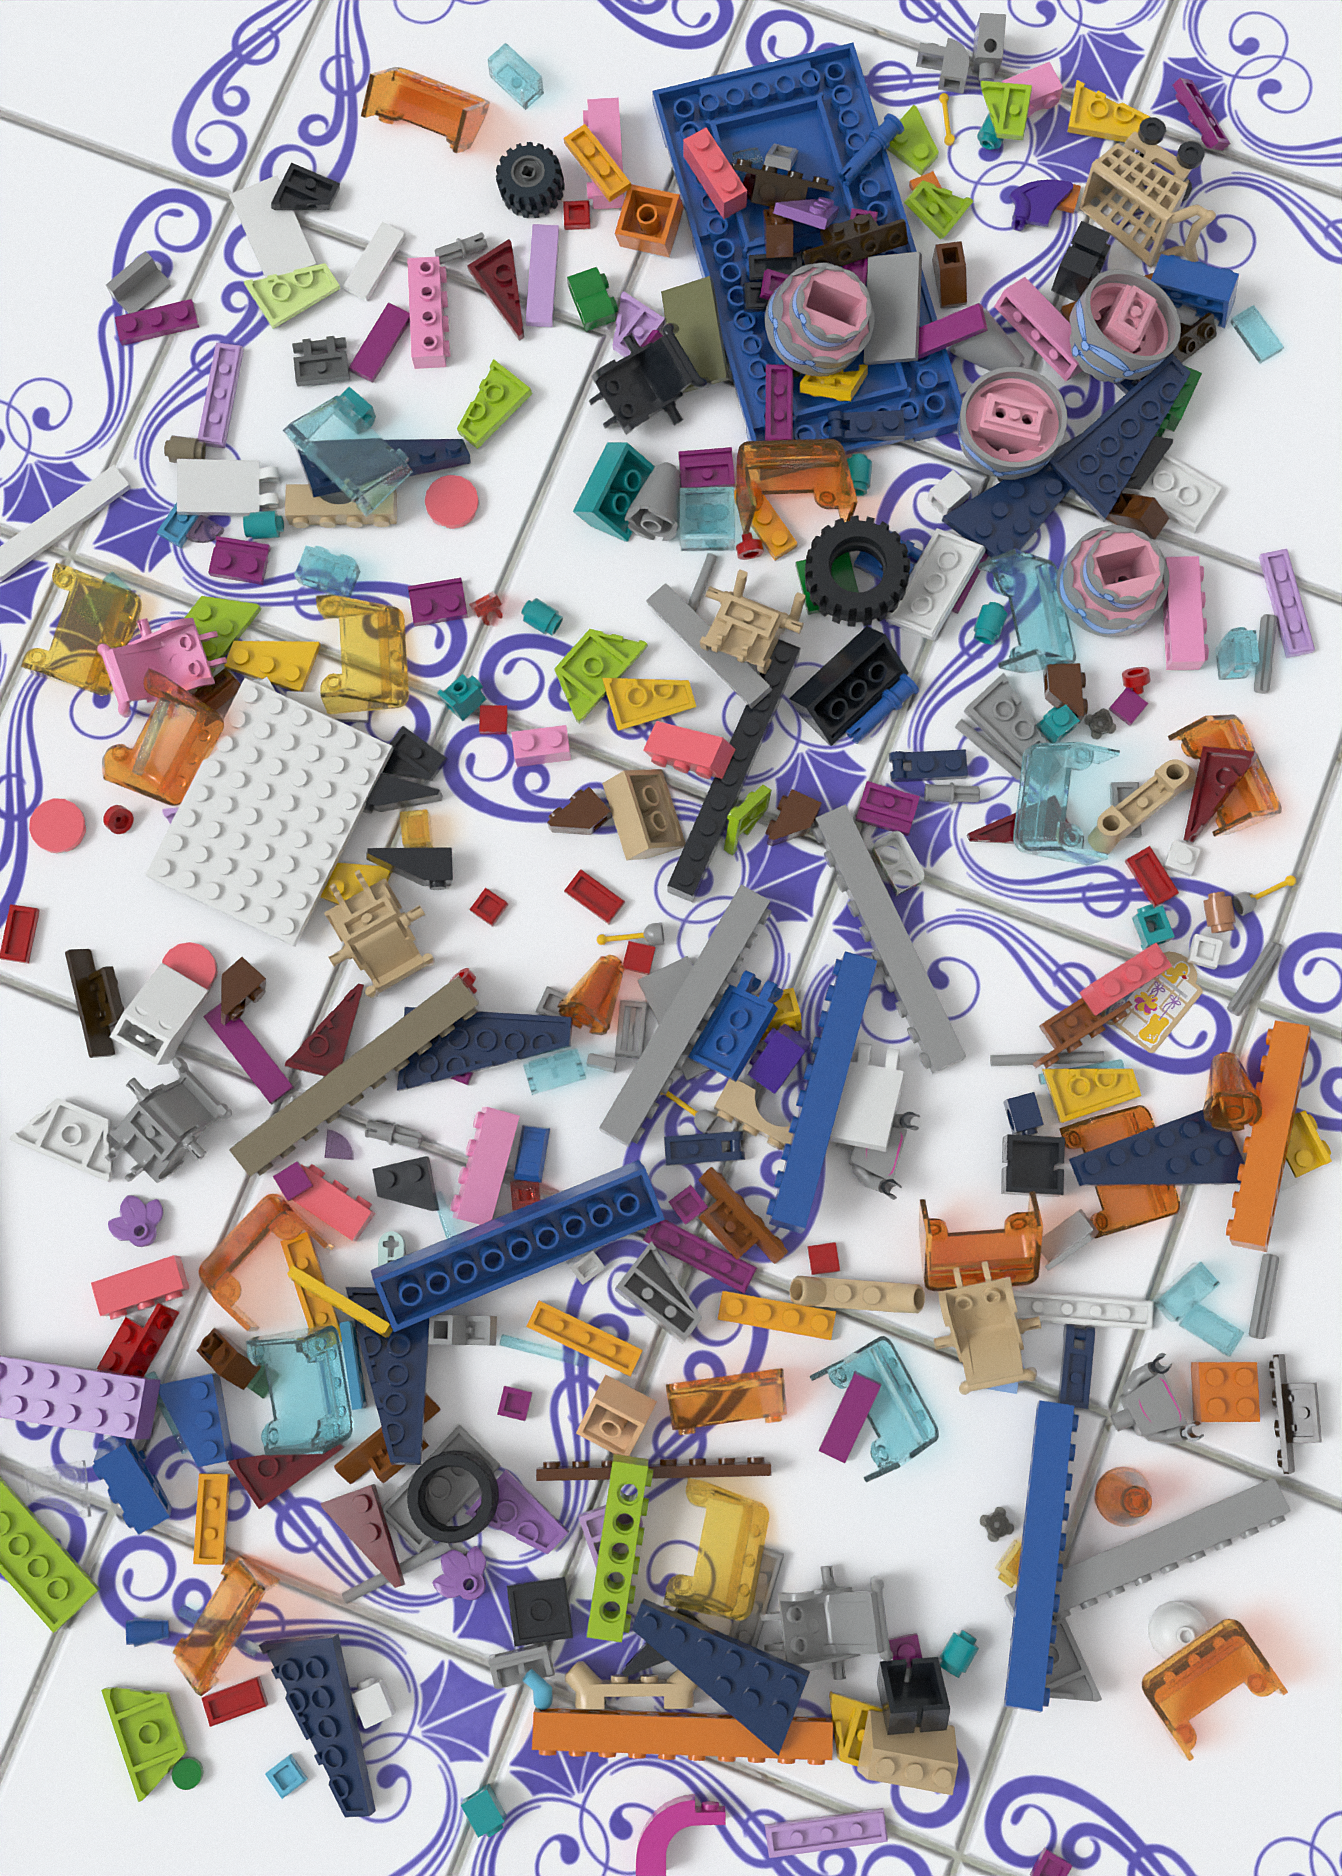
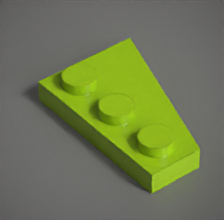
M494 359L489 366L490 371L487 377L482 379L479 385L480 390L475 400L470 402L457 427L459 435L477 449L533 394L530 387Z

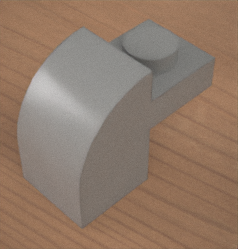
M952 38L947 39L946 47L939 46L936 43L920 42L916 67L941 71L938 90L963 94L969 68V55L965 47Z
M434 1315L429 1318L428 1344L496 1346L497 1316Z

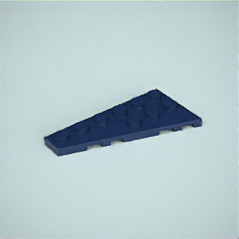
M1173 354L1167 357L1049 462V466L1103 522L1106 521L1190 377L1191 372Z
M1078 436L1059 446L1052 459ZM1048 462L1040 471L1033 475L1013 480L1004 479L942 517L941 521L965 539L983 545L986 550L985 554L1006 569L1072 488L1049 466Z
M463 439L294 441L295 449L313 498L471 463L470 454Z
M405 1007L404 1016L416 1007ZM477 1011L466 1021L461 1017L453 1023L455 1029L445 1037L441 1038L438 1034L430 1040L432 1046L424 1053L418 1055L417 1052H414L407 1058L410 1063L398 1072L397 1091H404L571 1047L573 1018Z
M1220 1103L1069 1159L1079 1186L1241 1185V1181L1237 1180L1240 1164H1245Z
M345 1287L348 1298L390 1324L376 1288ZM429 1318L396 1332L392 1331L390 1336L386 1338L354 1319L390 1463L392 1465H421L429 1354Z
M644 1598L640 1604L632 1630L779 1756L810 1671Z
M339 1634L264 1641L259 1647L263 1655L268 1654L274 1666L271 1671L275 1679L280 1678L287 1692L285 1699L305 1739L311 1740L317 1752L314 1757L319 1766L323 1764L330 1778L328 1785L344 1817L371 1816L376 1812Z

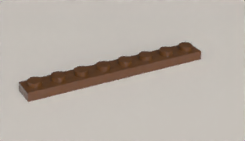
M763 1456L747 1457V1462H735V1457H719L718 1463H706V1458H689V1463L677 1464V1459L665 1458L660 1459V1464H648V1468L653 1469L652 1479L771 1476V1463L765 1462V1457ZM588 1460L572 1461V1466H560V1461H544L543 1467H537L536 1481L610 1480L613 1460H601V1465L590 1466V1461Z

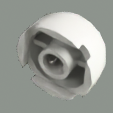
M1169 1601L1158 1606L1148 1623V1638L1153 1649L1164 1659L1174 1663H1189L1198 1659L1206 1650L1210 1639L1209 1627L1204 1616L1194 1606L1182 1601Z

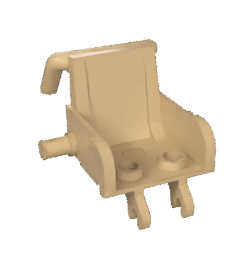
M739 569L733 592H723L711 586L708 587L705 597L720 602L721 607L706 637L702 636L700 647L706 651L712 648V651L716 653L721 651L736 657L738 662L744 663L746 661L756 665L758 672L765 674L772 663L770 657L785 629L798 634L801 633L804 623L799 622L806 595L799 592L795 594L790 615L743 597L748 572Z
M360 870L354 873L364 889L358 894L344 900L336 885L330 886L339 904L324 912L345 946L340 951L328 956L334 967L348 958L349 960L353 958L360 971L364 969L373 982L372 986L366 988L365 994L374 999L384 990L427 966H433L435 959L429 953L421 956L413 942L416 938L409 928L412 922L425 916L421 906L419 905L406 913H401L399 909L402 906L387 880L384 878L369 887Z
M988 1261L982 1262L986 1282L964 1286L960 1268L956 1267L953 1268L957 1288L938 1292L945 1327L949 1326L951 1333L947 1336L934 1338L936 1350L952 1346L956 1348L960 1363L963 1362L966 1380L962 1381L959 1386V1392L962 1395H967L971 1391L1020 1381L1032 1382L1037 1377L1036 1368L1029 1367L1024 1369L1021 1350H1024L1022 1334L1025 1331L1042 1329L1040 1318L1037 1316L1024 1320L1018 1319L1011 1278L1006 1277L992 1280Z

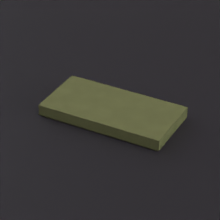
M708 276L661 291L666 324L676 323L679 326V331L675 336L699 376L708 377L711 380V385L729 380L713 279ZM690 384L682 393H687L700 388H697L694 385Z

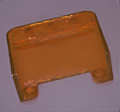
M148 668L143 679L144 689L148 694L157 697L158 700L133 748H129L124 744H116L106 750L102 758L103 779L167 805L177 806L181 804L202 761L207 759L224 729V720L217 711L167 676Z
M1137 1105L1090 1117L1059 1128L1061 1136L1065 1137L1066 1148H1082L1083 1153L1154 1128L1155 1124L1149 1110L1143 1105ZM1095 1186L1102 1211L1094 1213L1090 1217V1221L1099 1231L1095 1236L1096 1239L1175 1215L1180 1210V1199L1175 1186Z
M782 1367L665 1384L672 1430H678L679 1435L696 1433V1427L765 1418V1423L782 1421V1415L787 1414L785 1379Z
M242 1555L238 1556L235 1561L230 1558L220 1573L224 1577L188 1637L186 1639L182 1637L172 1652L176 1655L174 1663L194 1692L199 1696H203L218 1684L220 1679L216 1677V1674L265 1593L277 1586L280 1581L279 1578Z
M1230 1618L1220 1621L1155 1666L1143 1676L1141 1681L1142 1691L1180 1755L1189 1762L1194 1759L1190 1751L1195 1747L1197 1741L1196 1732L1189 1720L1243 1682L1250 1692L1260 1697L1269 1696L1273 1692L1283 1696L1288 1693L1244 1626L1239 1621Z

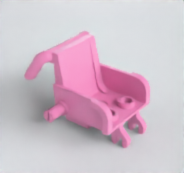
M148 618L136 621L142 636L140 639L128 643L127 646L112 649L107 644L102 643L98 645L97 651L103 657L118 701V712L124 718H128L131 715L130 702L146 700L147 703L162 701L165 704L169 719L180 716L175 696L198 687L215 684L210 668H216L220 664L227 663L226 657L207 661L201 642H207L211 638L219 636L217 631L199 635L193 618L168 622L161 625V630L154 633L150 629Z

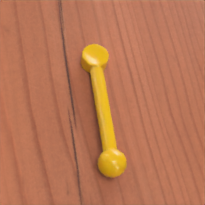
M942 93L939 96V101L943 107L946 130L944 143L947 146H951L955 141V137L951 134L947 106L949 96L946 93Z

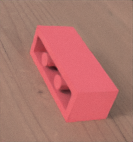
M707 127L684 139L683 157L722 218L725 219L745 208L747 190Z
M656 721L643 751L651 757V762L657 766L665 768L666 765H670L682 773L693 771L705 779H710L711 776L723 779L735 748L723 737Z
M1155 943L1091 983L1080 992V995L1096 1016L1161 975L1172 965L1158 944Z
M301 1164L313 1187L292 1200L350 1240L357 1242L376 1214L370 1210L372 1204L359 1195L354 1199L346 1194L349 1188L339 1181L334 1180L333 1183H330L324 1179L325 1172L315 1165L311 1164L308 1168Z
M177 1255L91 1282L100 1316H110V1320L128 1315L127 1310L137 1307L138 1311L155 1306V1300L164 1297L166 1301L183 1297L182 1291L190 1289L181 1257Z

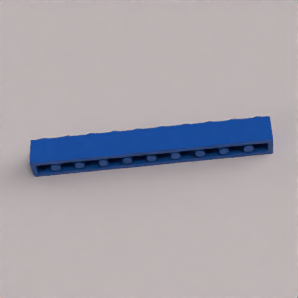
M847 951L844 952L841 960L836 958L832 975L836 976L834 985L829 984L825 996V1001H829L828 1009L821 1012L818 1021V1027H822L820 1037H814L810 1053L815 1054L812 1064L807 1063L803 1079L808 1080L806 1089H800L796 1101V1106L800 1107L798 1117H792L788 1131L793 1134L790 1144L785 1143L781 1160L785 1161L783 1171H777L773 1187L778 1188L775 1199L770 1197L766 1214L770 1215L768 1223L770 1225L800 1234L806 1229L877 960Z
M1039 1400L1036 1407L1003 1707L1036 1713L1043 1712V1706L1048 1707L1050 1700V1688H1046L1045 1684L1046 1675H1052L1054 1657L1048 1656L1050 1643L1055 1644L1057 1625H1052L1053 1612L1058 1613L1060 1594H1055L1056 1581L1061 1582L1063 1575V1564L1058 1563L1059 1551H1065L1066 1533H1061L1062 1521H1068L1069 1503H1064L1065 1492L1071 1491L1073 1474L1068 1473L1069 1461L1074 1462L1076 1444L1071 1443L1072 1432H1077L1079 1415L1074 1414V1405Z

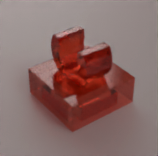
M493 591L469 604L473 613L478 618L481 617L482 622L487 626L490 625L487 619L490 612H495L499 619L503 618L501 610L497 608L502 603Z
M530 1181L510 1182L513 1211L541 1200L539 1183Z

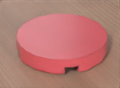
M447 475L438 478L430 485L426 491L425 505L427 513L434 523L446 526V528L455 529L463 527L473 520L479 506L477 491L469 480L462 476Z
M53 798L41 803L34 810L30 818L29 831L34 842L43 850L50 853L68 852L81 843L86 833L85 817L83 812L73 802L66 799Z
M192 942L178 944L171 948L162 960V963L208 990L213 986L212 984L217 977L218 970L215 958L209 950L200 944Z

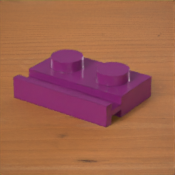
M732 447L678 451L681 492L735 488Z
M216 536V544L213 548L208 571L209 575L263 585L268 555L271 551L269 544Z
M461 577L408 586L415 627L468 618Z
M867 781L855 821L892 832L898 831L908 836L920 796Z

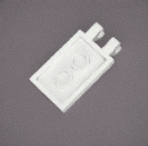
M177 459V514L247 516L250 512H260V508L279 509L278 493L260 495V482L279 483L278 467L260 468L259 460Z
M861 1042L857 1062L850 1061L830 1141L886 1152L904 1080V1071L897 1070L900 1062V1049L888 1048L884 1068L870 1065L873 1053L871 1051L872 1044Z

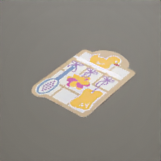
M1168 951L1164 953L1172 967L1101 1012L1103 1018L1127 1001H1130L1132 1006L1125 1010L1128 1013L1126 1017L1115 1024L1112 1020L1106 1024L1118 1027L1149 1053H1154L1203 993L1202 988L1196 984L1197 971L1192 963L1187 962V957L1176 952Z

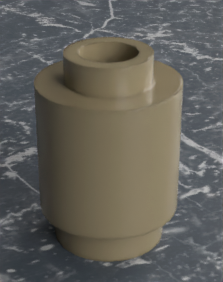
M172 435L170 440L165 442L164 454L171 463H177V459H205L206 444L199 441L198 438Z

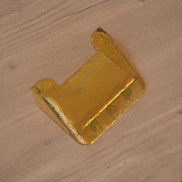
M56 563L52 573L53 582L60 589L69 591L49 651L42 648L30 649L25 654L21 667L45 679L97 695H108L113 691V687L103 657L98 653L97 647L102 643L107 644L111 649L127 646L132 639L137 624L136 621H138L142 610V601L132 591L72 567Z
M338 595L316 596V606L323 619L339 618L342 674H329L320 685L321 699L327 713L339 714L394 709L404 706L409 699V682L403 612L395 606Z
M688 1478L685 1489L688 1501L696 1507L706 1509L693 1576L678 1574L669 1580L663 1605L736 1621L744 1620L749 1617L754 1606L769 1522V1511L759 1501L702 1480Z

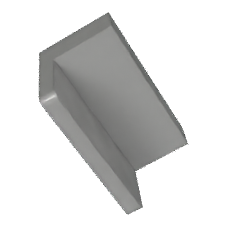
M146 251L106 284L112 298L128 314L142 311L171 286L170 280L157 268L153 258Z
M1080 1209L1038 1239L1034 1244L1048 1261L1044 1267L1049 1271L1093 1240L1099 1231L1083 1210Z

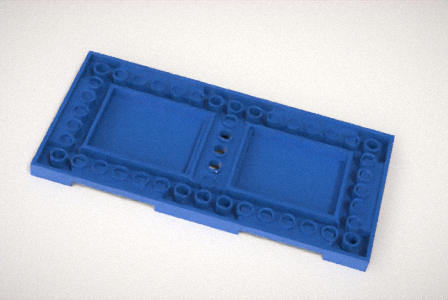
M854 42L653 90V106L684 206L702 278L710 276L714 282L725 355L744 418L746 434L759 480L811 468L812 463L909 439L917 442L957 432L962 399L947 349L945 348L920 358L918 361L868 365V375L851 401H838L834 398L814 397L810 394L800 393V382L806 374L793 369L792 445L765 444L766 365L787 364L776 354L770 344L765 328V312H744L742 285L745 282H750L748 256L766 254L763 209H769L770 206L752 203L747 199L745 208L723 219L683 157V140L706 127L728 162L736 163L737 158L752 161V167L762 169L766 154L773 144L796 148L798 150L797 160L791 170L803 173V179L811 181L813 176L829 179L828 184L834 186L833 192L808 187L805 200H818L819 197L833 200V205L838 206L839 211L831 224L850 220L852 208L878 212L876 221L878 226L904 219L907 227L908 244L874 256L917 252L887 151H880L849 186L844 184L846 179L841 182L837 177V173L869 140V133L879 127ZM778 168L777 173L787 175L788 170ZM734 170L743 183L746 172ZM792 220L793 253L804 252L805 250L824 245L820 236V228ZM802 259L803 266H805L804 259ZM923 270L921 275L919 328L937 320ZM864 349L843 372L859 371V365L865 364ZM903 410L904 440L842 443L829 441V431L831 430V424L828 423L829 412ZM849 424L842 425V429L849 430Z

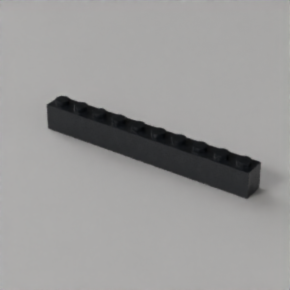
M779 639L770 657L772 663L765 674L760 672L759 675L771 686L772 691L752 709L746 704L729 743L735 748L734 754L723 779L716 777L713 779L668 882V893L693 903L728 823V814L736 805L799 660L800 647Z

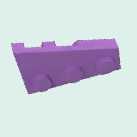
M819 197L818 200L777 202L773 213L825 230L837 217L839 207L833 205V200Z
M506 1469L497 1479L499 1489L498 1506L489 1526L497 1530L500 1529L516 1537L517 1540L549 1554L569 1533V1530ZM481 1497L465 1514L471 1517L477 1514L481 1505Z

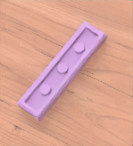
M532 225L526 326L553 327L559 225Z
M216 343L198 433L199 441L205 442L206 446L225 449L244 352L242 346Z
M1287 548L1260 554L1259 561L1273 612L1277 617V626L1286 658L1313 653L1315 647Z
M883 1808L765 1824L769 1858L888 1842Z

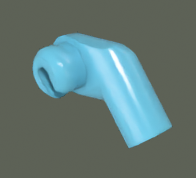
M530 1669L522 1681L533 1690V1702L536 1708L540 1710L548 1709L553 1702L552 1686L533 1669Z

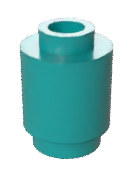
M988 113L977 134V139L983 148L992 150L1000 148L1004 139L997 138Z
M853 454L845 461L843 486L846 488L845 492L848 495L864 496L870 488L872 461L866 455Z
M276 510L250 512L249 515L243 516L246 538L252 537L253 540L279 538L280 532H284L283 516H278Z
M535 598L533 601L528 600L521 611V614L524 615L523 622L545 635L548 633L553 636L563 621V616L559 615L558 610L538 598Z
M996 602L982 605L973 629L975 632L974 639L988 645H993L995 640L999 639L1008 615L1003 605Z
M961 1630L960 1634L953 1632L940 1655L941 1668L960 1678L962 1672L966 1673L979 1650V1647L975 1644L977 1639L964 1630Z

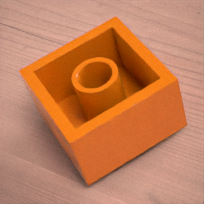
M631 184V189L626 192L614 233L619 246L670 258L684 210L680 194Z
M1191 1362L1193 1421L1260 1422L1257 1362Z

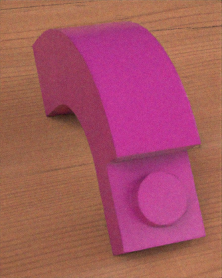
M695 1794L679 1796L660 1806L647 1820L640 1834L636 1852V1876H666V1851L673 1836L689 1826L726 1825L725 1806H719V1802L706 1801L702 1802L701 1806L695 1807Z

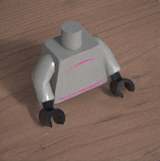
M914 1112L895 1114L886 1152L842 1143L836 1144V1147L852 1151L848 1164L852 1165L853 1173L867 1188L884 1193L892 1200L897 1199V1197L890 1193L891 1189L895 1186L902 1188L893 1178L907 1133V1129H904V1127L913 1131L919 1129L918 1126L911 1125L913 1117H920L919 1114Z
M1159 1353L1153 1362H1148L1132 1371L1123 1386V1394L1119 1397L1124 1410L1110 1416L1112 1423L1118 1432L1132 1426L1137 1435L1144 1436L1148 1441L1166 1444L1187 1439L1197 1441L1203 1438L1204 1434L1200 1436L1195 1435L1192 1432V1427L1199 1426L1201 1423L1194 1421L1186 1427L1183 1426L1187 1424V1421L1164 1375L1170 1370L1172 1363L1168 1366H1162L1159 1360L1164 1358L1166 1354Z

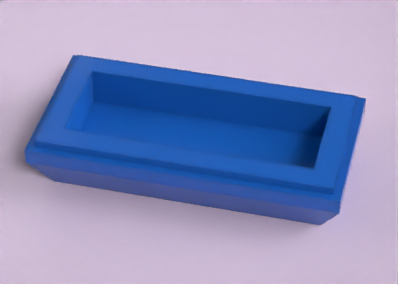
M522 1125L513 1179L542 1183L550 1128Z

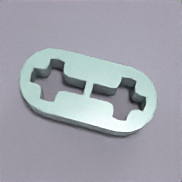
M389 1231L380 1237L378 1243V1267L405 1256L406 1244L401 1234ZM391 1236H394V1240L400 1243L399 1247L394 1248V1257H390V1249L384 1246L385 1242L390 1241Z

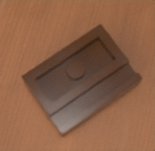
M226 668L213 677L215 684L202 686L183 702L200 723L236 695L241 686L238 680Z

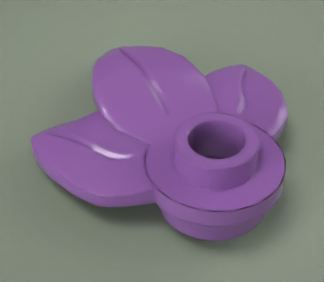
M127 1195L120 1205V1217L108 1221L109 1231L120 1241L129 1240L137 1247L149 1246L156 1239V1226L163 1217L162 1205L158 1199L152 1200L145 1205L138 1197ZM144 1228L143 1235L138 1236L139 1231Z
M474 1546L468 1551L466 1556L454 1549L442 1554L441 1568L444 1574L438 1576L432 1582L436 1591L447 1598L461 1596L466 1600H476L481 1597L486 1587L483 1576L486 1568V1558L483 1552L477 1546ZM472 1579L474 1587L471 1590H467L466 1583Z

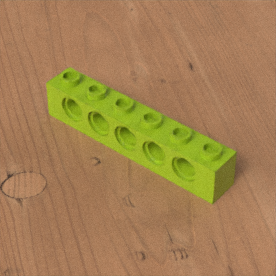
M618 1454L613 1455L587 1638L622 1643L623 1632L629 1633L631 1615L626 1614L628 1603H634L636 1586L631 1585L632 1574L638 1575L640 1557L635 1556L636 1545L642 1546L645 1527H639L641 1516H647L649 1498H644L645 1486L651 1487L653 1469L648 1468L649 1459ZM626 1484H632L638 1491L634 1495H626L622 1492L621 1488ZM626 1513L632 1516L633 1521L629 1524H621L617 1517L620 1514ZM617 1543H624L629 1549L625 1553H617L614 1551L613 1546ZM613 1572H619L624 1576V1579L616 1583L611 1581L608 1576ZM613 1601L620 1608L616 1611H608L604 1605L607 1602Z

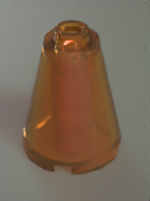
M610 954L600 956L559 1002L557 1008H560L559 1014L562 1017H572L573 1025L581 1029L582 1025L591 1028L589 1031L591 1034L601 1036L607 1034L610 1029L625 970L622 961Z
M1222 1052L1213 1057L1203 1106L1206 1122L1208 1120L1212 1123L1213 1128L1226 1132L1244 1130V1125L1250 1122L1254 1125L1262 1116V1103L1240 1058L1230 1052Z
M1115 1467L1106 1471L1098 1479L1094 1501L1099 1513L1108 1522L1116 1526L1130 1527L1142 1522L1150 1513L1153 1505V1491L1149 1481L1139 1471L1129 1467Z

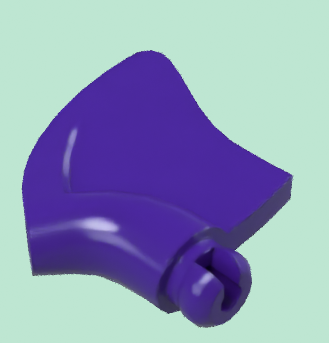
M1046 179L1029 182L1016 188L1009 196L1015 205L1011 227L1016 231L1024 230L1027 224L1048 227L1055 209L1073 191L1072 182Z

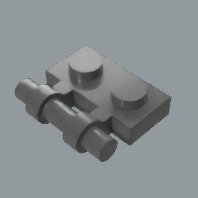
M333 335L326 336V339L311 341V338L302 339V342L292 343L294 354L304 353V356L293 357L297 387L350 380L347 352H337V349L347 348L346 337L335 338ZM327 350L328 352L326 354L313 355L315 351Z

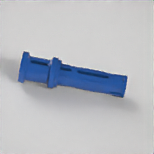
M888 113L884 117V122L876 130L874 129L869 133V140L837 173V177L841 182L846 179L844 184L849 186L880 151H886L889 148V143L897 134L903 133L904 126L896 116Z
M903 673L900 676V680L890 690L886 689L883 691L882 699L851 728L845 731L850 739L853 737L852 741L858 744L893 710H900L903 707L902 703L912 694L916 695L919 692L918 686L909 676Z

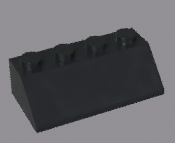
M866 626L798 689L789 700L801 718L828 745L832 746L846 733L847 729L851 728L882 699L883 691L886 689L890 690L900 680V676L903 673L908 675L909 672L886 634Z

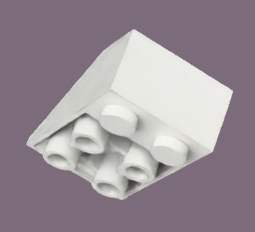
M161 963L122 1013L110 1037L156 1065L169 1064L207 997L209 990Z

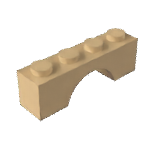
M378 483L365 486L361 495L349 503L332 504L323 500L320 496L313 498L308 484H286L285 516L289 525H293L296 528H307L309 525H320L325 528L347 525L358 528L363 526V524L388 527L390 524H397V491L394 483Z
M729 1079L714 1106V1109L718 1111L717 1116L729 1123L735 1120L743 1124V1131L757 1137L758 1133L767 1137L769 1145L782 1151L785 1143L790 1144L793 1134L788 1132L790 1126L780 1127L767 1122L757 1110L755 1103L756 1090L739 1080L735 1082Z

